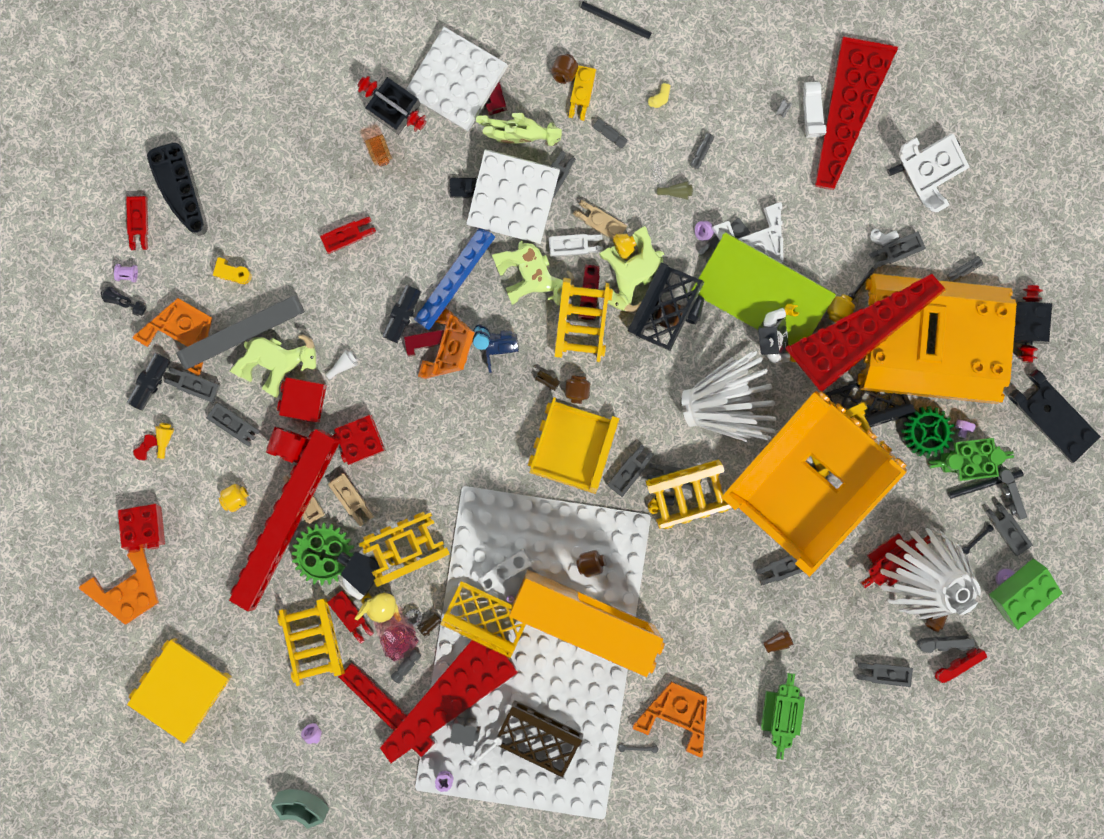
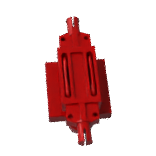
M897 533L866 555L872 563L867 569L869 577L860 582L864 589L872 583H876L879 586L886 583L887 586H892L899 581L882 575L881 569L897 573V568H901L911 573L912 571L886 558V554L891 553L915 566L904 558V555L909 553L896 544V541L898 539L902 540L921 556H924L916 547L918 542L914 538L904 541L901 535ZM929 535L923 538L927 545L931 543Z

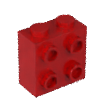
M286 377V380L281 384L282 400H279L277 405L279 415L320 423L327 385Z
M372 415L334 429L335 434L333 436L341 440V458L348 465L386 451Z
M150 504L118 510L121 548L129 553L139 552L141 548L152 550L158 549L159 545H165L161 506Z

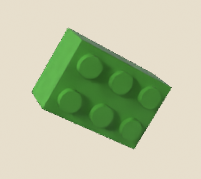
M1033 558L992 591L989 596L1003 618L1019 630L1063 593L1048 568Z

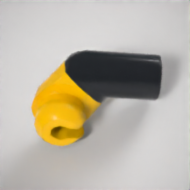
M664 495L666 505H674V496ZM656 496L647 506L651 514H656L659 510Z

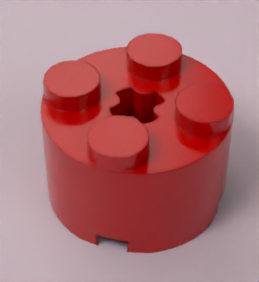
M274 426L266 447V453L280 456L285 461L298 464L300 452L306 448L309 441L303 435L292 431H284L283 428Z

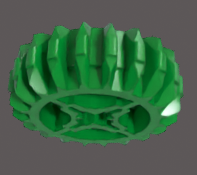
M927 406L926 410L923 407H919V412L915 410L912 414L913 416H906L910 422H903L907 429H902L901 432L907 433V436L902 437V439L909 440L905 446H913L911 448L912 453L917 451V456L921 457L924 454L925 458H929L930 454L933 457H937V452L943 454V448H950L947 442H953L954 440L949 435H954L955 432L950 431L949 428L954 427V424L947 423L950 421V417L943 418L945 416L944 411L939 413V408L936 407L932 410L931 406ZM925 416L934 418L928 425L919 421ZM939 424L942 428V436L937 432ZM914 428H917L919 431L917 440L914 435ZM930 428L929 432L931 433V435H926L927 431L925 429ZM929 439L937 443L931 448L922 446Z

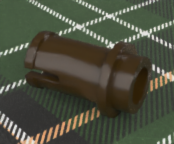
M540 370L537 374L539 376L535 378V381L549 387L550 391H556L561 382L558 380V377L554 378L543 372V370Z
M434 613L423 624L420 623L417 629L424 637L426 635L429 636L430 632L441 623V619Z

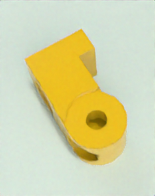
M217 258L213 272L214 277L244 285L251 281L252 274L247 268L243 266L232 267L227 265L228 261L226 259Z

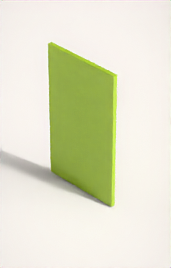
M726 232L722 235L720 242L698 278L704 281L698 294L699 296H702L705 301L757 330L767 313L781 308L785 309L787 304L798 305L793 310L799 312L798 316L786 315L788 345H792L800 341V339L812 335L836 296L834 292ZM695 283V285H694V287L691 289V291H693V290L695 289L697 283Z

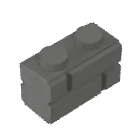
M457 716L452 726L451 743H462L465 746H472L474 741L478 742L481 726H477V720L470 718L466 720L464 717Z

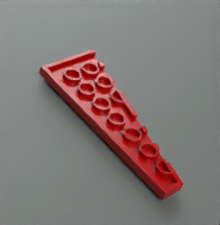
M842 37L826 121V134L823 137L814 187L829 190L835 189L894 56L898 51L897 46Z
M930 274L912 283L911 286L899 292L896 291L891 296L881 301L878 300L873 305L860 309L836 321L837 323L825 329L822 328L817 333L804 337L792 345H788L785 349L820 392L824 391L946 289L933 274Z
M471 640L380 746L381 751L390 764L512 678L518 671L507 656Z

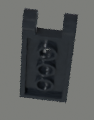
M1035 369L1028 377L1038 389L1027 400L1017 389H1014L1008 395V398L1071 463H1074L1101 436L1047 381L1046 376L1038 369ZM1045 405H1049V406H1050V411H1049V412H1045V410H1044V406H1045Z

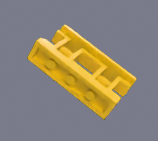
M424 511L413 516L414 520L412 521L404 519L397 523L398 527L393 529L391 526L380 530L381 534L377 536L372 533L363 537L364 541L359 543V546L363 548L364 554L373 551L380 569L372 572L376 578L374 580L376 587L450 555L448 549L443 547V541L436 544L433 543L427 529L428 526L434 524V520L431 519V512L426 515ZM424 520V524L418 526L421 536L415 538L412 529L404 532V528ZM388 535L392 537L385 540L388 548L385 552H381L378 544L374 546L369 544ZM406 536L414 554L401 559L393 541ZM425 542L428 551L436 548L437 552L422 559H416L417 556L422 554L419 547L420 544ZM392 557L395 566L403 563L404 567L383 576L382 572L389 569L385 561L386 559Z

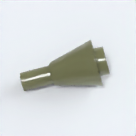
M689 181L670 187L657 188V195H670L689 200V196H693L692 184L689 185Z

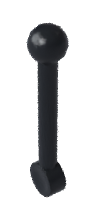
M872 267L856 289L849 293L848 296L852 300L855 299L856 293L876 270Z
M987 525L986 530L971 544L962 548L963 554H969L970 549L988 532H992L994 527Z

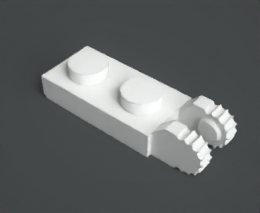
M580 234L549 237L550 257L602 252L603 247H588V241L602 240V235Z

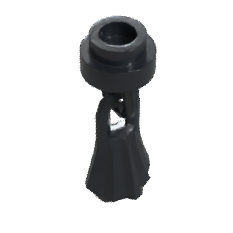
M105 287L101 291V298L104 302L113 303L124 308L133 307L132 314L136 316H143L147 309L144 302L138 300L134 305L128 297L121 295L112 287ZM121 299L126 300V301L124 302L125 304L121 303L120 300H121Z

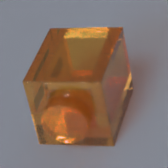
M383 134L365 140L375 166L379 165L381 167L390 163L389 160L393 158Z

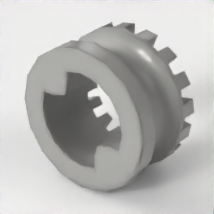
M783 99L776 115L781 114L782 118H785L788 112L786 110H789L792 103H787L786 99Z
M417 609L409 610L405 614V623L410 627L418 626L422 621L421 612ZM414 612L418 615L416 623H411L408 620L410 613Z

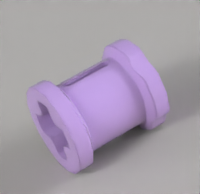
M120 264L115 265L114 279L116 281L131 280L134 283L137 281L138 267L136 265L132 267H125Z
M444 770L438 773L435 780V787L438 791L447 792L451 789L454 779L451 772ZM445 778L448 779L447 783H444V784H441V783H440V782H441V779H442V780H444Z

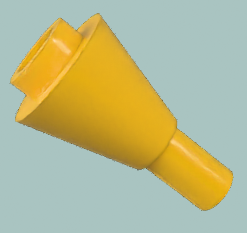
M160 423L159 426H155L158 446L157 458L165 459L166 447L175 429L171 427V424Z

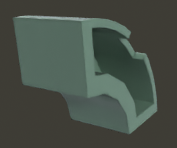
M287 789L277 792L271 804V807L281 821L287 819L295 820L303 824L307 829L323 823L329 811V807L321 798L298 789Z

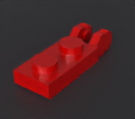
M126 197L130 250H136L135 235H141L142 250H147L148 197Z
M366 217L356 222H350L321 235L320 238L327 254L329 255L363 240L364 237L374 234L376 232L375 228H369L361 233L358 228L369 224L372 221L371 218Z
M343 590L327 602L359 643L362 644L365 640L356 628L362 625L368 635L372 636L374 634L373 630L366 623L364 616L355 620L359 610Z
M973 648L966 653L967 656L963 659L957 658L953 660L949 668L941 667L935 672L934 677L940 683H947V681L956 678L986 659L987 654L980 648Z

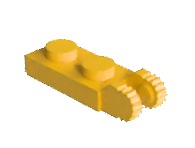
M579 66L575 76L568 118L573 119L575 105L583 106L580 120H585L596 69Z

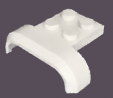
M952 133L920 152L918 150L920 143L917 138H913L901 145L899 152L901 162L921 202L928 210L933 212H939L949 206L948 200L940 194L937 186L969 168L966 158Z

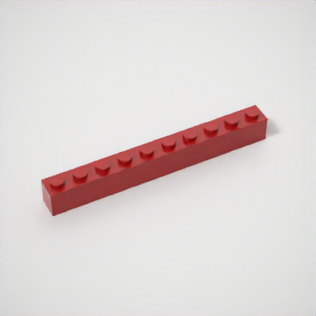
M315 429L310 433L306 448L300 452L298 464L291 470L289 482L282 488L283 494L273 506L274 512L272 516L266 520L265 529L256 540L257 545L249 554L246 567L239 573L240 579L238 583L231 589L229 601L247 612L256 610L341 442L339 438L322 429Z

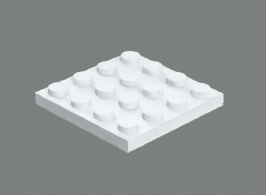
M443 27L406 90L417 97L421 104L464 130L469 131L508 65Z
M485 149L466 225L540 244L560 169Z

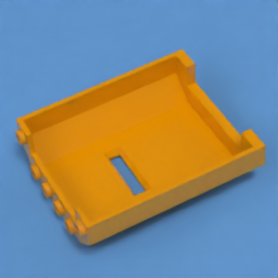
M882 274L871 275L870 279L866 281V290H868L869 296L868 305L871 306L874 302L881 301L891 296L892 293L911 286L912 283L920 280V278ZM939 281L946 290L863 358V362L866 363V369L858 374L857 379L860 390L989 404L1002 403L1005 398L1003 389L1004 387H1009L1011 381L1016 301L1010 297L1013 294L1012 288ZM930 313H938L935 354H926Z
M815 391L721 496L734 510L739 508L797 560L795 565L809 577L908 471L905 468L907 465L891 453L892 449L886 443L880 444L876 440L877 436L871 430L865 431L861 427L862 423L856 417L850 418L846 414L847 410L841 404L835 405L822 391L820 393ZM811 455L843 482L838 489L806 462Z

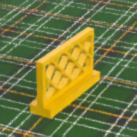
M462 581L440 624L509 658L514 653L526 626L524 623L515 625L513 619L509 617V610L512 608L511 604ZM461 589L469 590L472 597L462 601L460 596ZM484 597L488 600L489 606L480 609L476 599ZM474 601L477 610L467 613L464 603ZM461 605L463 615L455 616L450 613L453 607ZM503 606L507 614L497 617L494 607ZM491 609L494 618L484 621L481 612ZM478 613L482 623L476 625L470 623L468 616ZM508 617L512 627L502 630L499 620ZM496 621L499 631L495 633L489 632L486 624ZM514 631L516 638L513 643L505 639L504 632Z

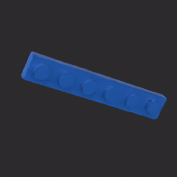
M481 228L476 231L414 318L416 322L430 330L495 239L492 233Z

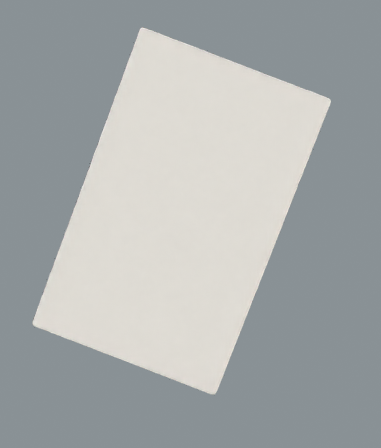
M464 486L461 490L441 621L461 581L507 602L509 595H512L515 600L528 569L636 617L651 520L650 515ZM524 548L534 562L533 565L494 588L485 591L478 579ZM596 550L600 555H604L606 560L603 573L589 578L583 574L580 575L576 560L579 559L580 554ZM461 589L460 596L462 601L472 597L469 590ZM486 598L476 599L480 609L489 606ZM474 601L464 603L467 613L477 610ZM461 605L453 607L450 612L455 616L464 614ZM503 606L494 607L497 617L507 614ZM491 609L481 612L484 621L494 618ZM478 613L468 616L470 623L474 625L482 623ZM508 617L499 620L502 630L512 627ZM513 619L515 625L522 623L518 620ZM496 621L486 624L489 632L495 633L499 631ZM526 624L511 658L508 657L518 673L458 715L459 717L466 718V720L468 718L477 720V726H481L478 742L474 741L472 746H465L462 743H451L450 737L455 718L429 737L435 741V744L419 759L415 788L417 791L604 819L606 816L628 669ZM440 625L431 687L471 641V639ZM514 631L504 632L505 639L513 643L516 638ZM514 700L583 733V741L578 747L563 778L498 746H495L478 760L477 765H471L470 760L476 758L494 743ZM511 716L509 720L511 728L520 726L519 719ZM526 727L529 737L538 734L536 727ZM523 729L513 732L516 741L526 738ZM510 733L501 736L503 743L513 742ZM550 734L543 736L546 745L556 742L554 736ZM540 737L530 740L533 749L543 746ZM527 741L517 744L520 751H530ZM569 743L561 744L563 754L571 752L574 747ZM558 746L548 749L551 758L560 755ZM545 750L535 753L536 758L540 761L548 759ZM562 758L552 761L553 766L562 771L564 767ZM441 771H449L454 778L452 787L447 792H440L435 787L436 777ZM445 778L444 780L441 779V782H440V783H441V784L447 783L448 779H447V778Z

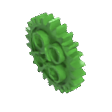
M324 522L322 528H320L318 523H316L314 530L308 526V533L305 531L301 532L303 538L296 537L299 544H293V547L297 551H293L291 554L297 556V558L292 560V563L299 564L295 570L301 569L300 576L306 574V581L313 578V584L315 585L317 580H320L321 586H323L325 580H327L329 585L332 584L333 578L336 582L339 581L338 575L341 576L345 566L329 556H325L323 559L321 554L309 552L307 548L318 552L324 549L326 554L338 557L344 552L352 557L354 553L350 552V550L354 548V545H348L351 538H344L347 532L339 533L341 527L334 530V525L331 524L327 528ZM314 537L320 538L322 545L315 547L312 544V539ZM334 542L338 543L341 547L340 551L333 552L330 545ZM307 556H314L316 564L309 565L306 561ZM325 562H333L335 565V569L331 571L327 570L325 568Z

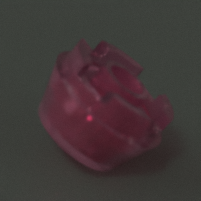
M402 623L387 628L380 638L385 657H389L393 662L403 658V654L410 647L413 650L419 642V639L416 637V631Z

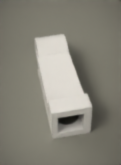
M805 82L803 101L806 138L823 137L826 134V125H824L821 84L820 82Z
M523 548L478 580L485 591H488L533 565L534 562Z

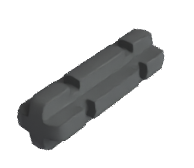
M598 119L595 122L593 128L598 132L601 131V134L612 143L616 142V146L622 149L626 145L628 140L624 136H619L620 133L611 126H606L603 120Z
M705 133L702 139L703 142L700 143L694 155L695 158L690 163V166L694 169L700 168L710 148V144L714 140L712 134Z
M979 256L973 258L947 275L950 282L958 281L982 266L983 261Z
M413 649L408 654L410 656L406 657L399 665L398 671L391 675V679L399 684L403 680V675L406 676L415 665L414 662L421 658V653L416 649Z

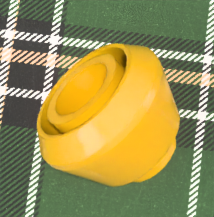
M616 234L613 237V243L619 256L624 259L628 258L634 252V247L636 246L633 236Z

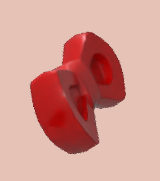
M145 435L144 442L140 444V447L133 450L136 459L141 461L147 460L148 451L151 447L157 446L155 435Z

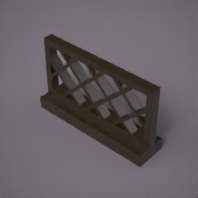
M516 700L513 701L497 737H501L504 734L510 733L513 741L508 744L502 742L498 747L562 778L583 741V733ZM511 716L519 719L521 725L511 728L509 723ZM526 727H536L538 734L529 737ZM523 729L526 738L516 741L513 732ZM550 734L554 736L556 742L546 745L543 736ZM540 737L543 746L533 749L530 740ZM527 741L530 751H520L517 744ZM569 743L574 747L571 752L563 754L561 744ZM558 746L560 755L551 758L548 749ZM545 750L548 759L538 760L535 753ZM562 758L564 763L562 771L555 768L552 761Z

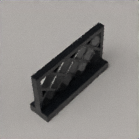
M661 262L627 331L636 338H641L671 351L704 281ZM672 275H678L681 282L671 286L670 279ZM692 281L697 283L693 291L687 292L685 284ZM682 286L685 294L675 298L673 289ZM670 291L672 299L662 303L661 297L663 293ZM686 298L688 302L686 307L679 310L677 301ZM674 303L676 311L666 315L664 306ZM661 308L663 317L654 320V311ZM678 315V324L670 327L668 319ZM665 320L667 329L658 332L656 324ZM653 325L655 334L648 337L643 335L645 329ZM669 332L671 338L668 344L661 343L659 336Z
M857 383L825 393L830 398V401H832L831 395L839 394L845 397L841 404L842 406L846 399L857 403L856 405L862 403L861 400L865 393L875 397L871 406L866 404L869 411L865 418L870 428L912 415L915 412L914 406L910 403L907 394H898L903 397L905 404L901 405L891 402L895 393H892L890 400L879 396L880 392L876 395L866 390H861L863 392L859 400L849 396L851 389L857 388L860 390V385ZM877 399L887 403L885 410L879 411L873 408Z

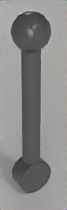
M620 744L618 746L620 752L637 750L657 753L659 750L655 745L652 747H634Z

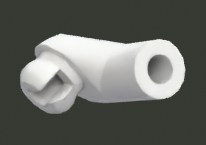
M874 229L871 231L870 238L874 243L885 246L899 239V235L895 230L885 235L879 232V229Z

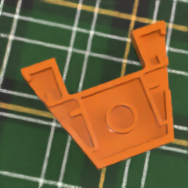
M177 298L132 338L149 347L157 332L161 331L188 347L209 337L212 317ZM203 362L187 370L200 376Z
M447 308L443 310L435 321L436 323L446 325L434 363L422 360L418 373L420 378L427 379L464 369L475 332Z
M141 548L139 552L127 554L137 572L108 592H104L95 577L79 586L82 592L125 625L159 603L149 570V563L145 555V548Z
M671 681L633 724L632 729L649 735L656 717L692 732L685 751L702 758L707 696Z

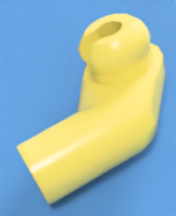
M661 84L660 94L654 97L651 96L648 99L649 106L659 108L666 104L671 85Z

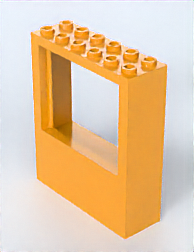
M529 569L518 590L509 617L645 677L649 673H653L657 664L655 658L657 654L660 655L665 646L663 637L654 624Z

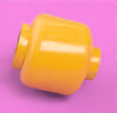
M842 294L841 297L835 296L827 309L828 318L836 322L852 314L855 310V305L851 302L852 298L845 294Z
M232 484L220 492L218 499L225 511L235 512L247 505L249 494L244 486L240 487L238 484Z

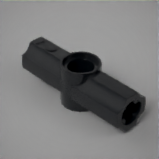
M409 285L405 286L398 303L394 305L391 311L390 321L383 333V338L398 344L405 327L410 323V316L413 317L414 308L421 296V291Z
M155 353L146 370H143L138 376L136 387L127 403L143 411L152 394L158 390V384L161 385V378L171 361Z

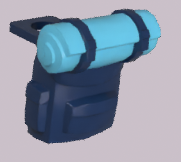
M482 324L476 325L473 329L475 332L473 345L480 350L486 349L489 373H492L490 355L519 352L516 333H512L509 330H502L497 334L490 333L488 328L482 326Z

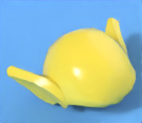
M379 593L373 598L367 599L355 617V620H358L367 613L372 621L379 623L390 620L392 616L398 622L401 621L394 596L388 593Z

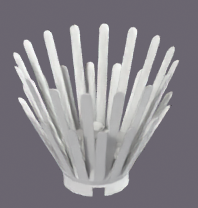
M752 351L740 360H735L730 363L733 359L731 357L693 388L683 391L682 406L686 405L687 411L683 412L689 427L700 426L747 442L745 438L751 437L764 440L772 439L771 436L764 435L762 432L775 433L774 429L749 424H757V421H776L775 416L753 415V412L730 411L775 405L773 400L742 403L750 401L751 398L749 396H740L772 388V384L749 388L747 382L766 374L768 369L742 377L748 373L747 369L763 360L760 357L744 365L757 354V351Z
M928 528L925 529L930 537V541L945 560L944 562L915 531H910L911 536L918 542L916 547L932 562L930 563L902 540L898 539L896 541V544L909 553L905 554L904 558L915 566L891 553H887L886 558L913 573L897 568V573L881 569V574L922 589L895 584L894 587L882 585V590L930 600L889 599L887 601L890 604L937 606L901 608L898 611L908 614L931 613L919 616L918 619L931 617L936 619L954 613L964 615L976 607L978 602L975 599L977 595L980 596L981 594L980 586L974 579L968 556H964L959 544H957L956 548L953 541L950 542L944 533L940 531V536L953 557L954 563L932 531Z

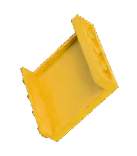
M553 397L552 403L548 402L545 413L548 414L547 419L542 420L539 431H542L541 437H536L533 446L536 449L535 456H530L527 465L531 467L529 473L596 494L620 418L612 416L611 419L598 416L555 402L556 398Z
M174 638L164 643L161 648L163 652L159 657L156 656L150 664L151 670L143 674L139 680L140 686L130 693L128 697L130 701L127 705L185 744L190 740L232 676L226 672L223 674L177 643L178 639Z

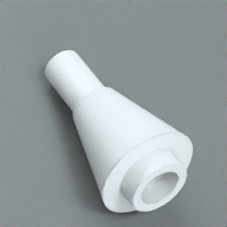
M345 350L334 367L325 375L328 379H331L336 374L357 366V356L354 352Z

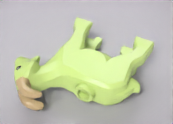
M645 226L635 231L632 235L638 248V255H635L627 262L619 256L615 246L599 253L600 257L608 261L614 269L620 293L616 294L613 290L612 301H608V304L618 310L629 313L637 312L641 304L640 302L635 306L631 305L634 288L641 283H644V285L650 283L661 262L663 263L662 256L664 252L654 251L651 245V238Z
M299 335L298 338L304 340L306 345L286 350L281 347L282 343L274 338L268 340L264 337H254L249 342H244V347L247 351L242 358L238 359L230 369V372L252 382V370L258 364L271 370L262 389L277 398L279 395V385L283 377L293 370L300 361L303 362L301 371L306 368L312 370L316 368L314 342L305 335Z

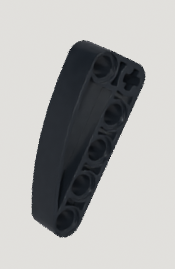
M169 143L151 149L147 154V160L166 203L190 232L198 236L204 235L208 230V224L186 150L178 143ZM175 150H178L179 152H177V156L175 157L173 154L176 153ZM162 155L161 160L155 163V157ZM185 167V173L178 175L179 169ZM190 185L191 189L189 193L184 194L183 190L185 186ZM195 203L196 209L193 212H189V206ZM201 222V228L194 230V224Z

